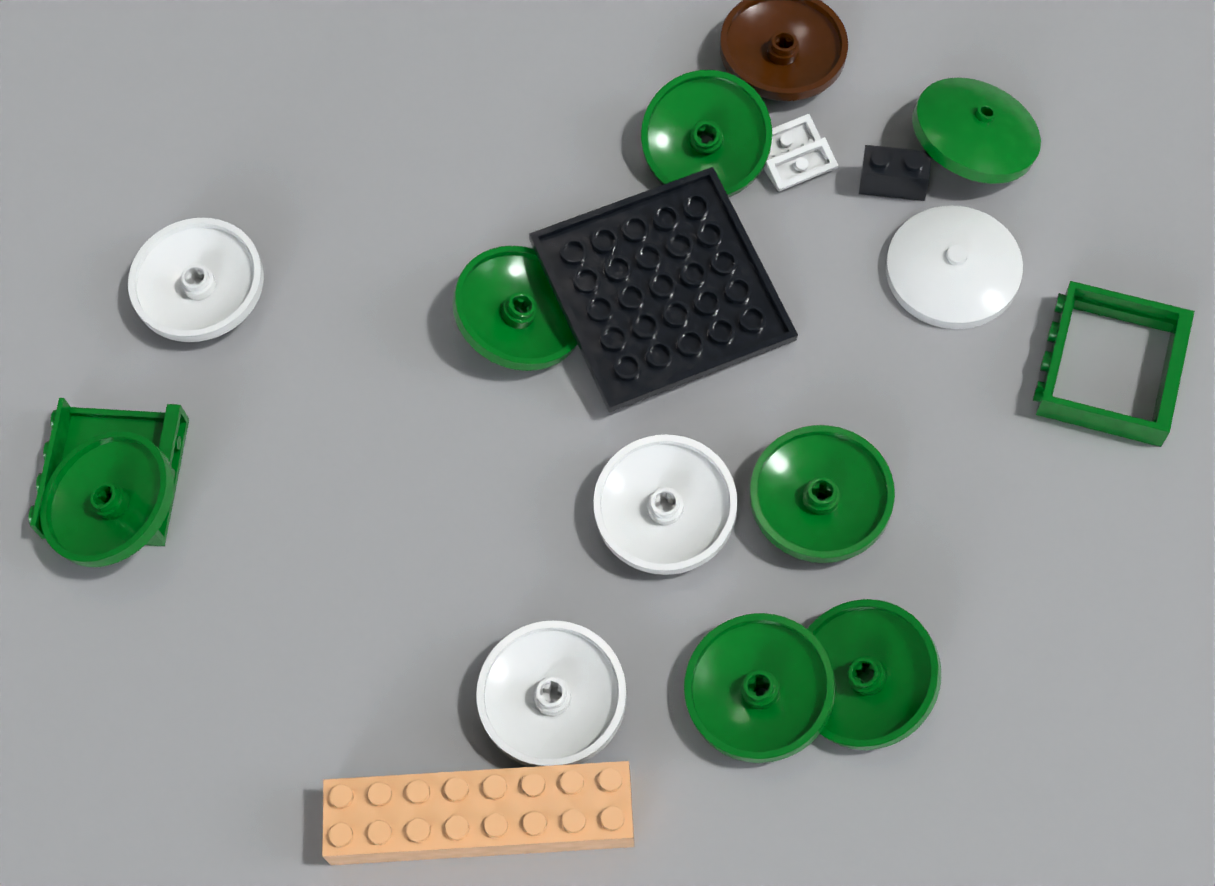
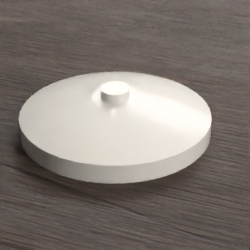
M939 206L912 216L895 233L886 259L887 281L891 292L899 304L917 319L946 329L974 328L997 318L1013 302L1023 274L1022 255L1016 240L1008 229L992 216L964 206Z
M214 218L185 219L161 229L140 248L130 268L128 292L137 314L155 333L180 342L206 341L231 331L252 312L263 288V265L251 239L236 226Z
M668 434L648 436L623 447L603 468L594 491L595 520L603 541L620 560L635 569L647 573L661 575L678 574L703 565L723 548L735 525L737 492L729 469L710 448L683 436Z
M552 620L523 626L507 635L493 648L480 671L476 699L481 722L496 747L512 760L529 767L581 764L597 755L612 740L621 725L626 708L627 694L621 664L611 647L601 637L583 626Z

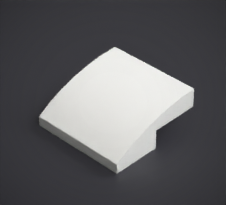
M810 114L772 128L771 150L763 169L778 192L838 168L837 161L826 138L821 139Z

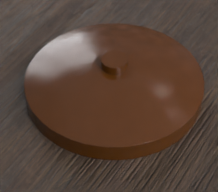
M743 0L727 15L720 36V55L727 72L748 83L760 97L776 101L802 100L815 96L829 88L840 76L848 52V36L841 19L821 0Z

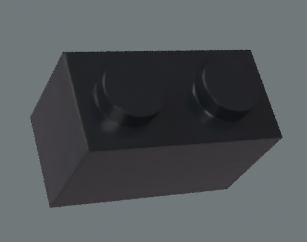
M865 145L859 194L925 201L930 178L931 156L926 151Z

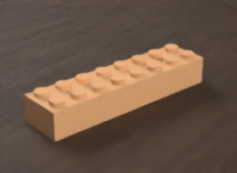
M629 761L323 779L322 857L330 865L635 847Z

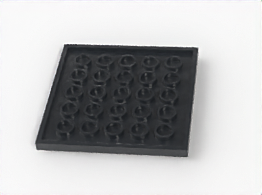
M713 167L529 233L531 245L609 413L797 340L798 333Z

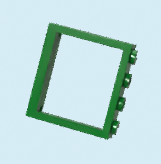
M1070 281L1065 295L1059 293L1056 300L1054 312L1060 313L1058 322L1052 321L1047 337V341L1053 342L1051 352H1044L1040 371L1046 372L1044 382H1037L1033 395V401L1039 402L1036 415L1161 447L1170 433L1195 311ZM1073 309L1170 332L1152 421L1053 396Z

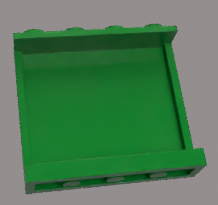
M59 398L57 409L53 410L50 423L52 431L50 440L45 443L43 449L45 460L43 470L36 479L37 497L35 505H32L29 510L28 519L30 527L41 539H46L40 522V508L45 487L56 467L74 448L86 440L103 433L129 431L144 436L160 448L166 455L172 468L174 489L169 511L161 527L146 544L149 546L165 547L189 424V417L182 406L179 404H167L166 412L71 407L65 398Z

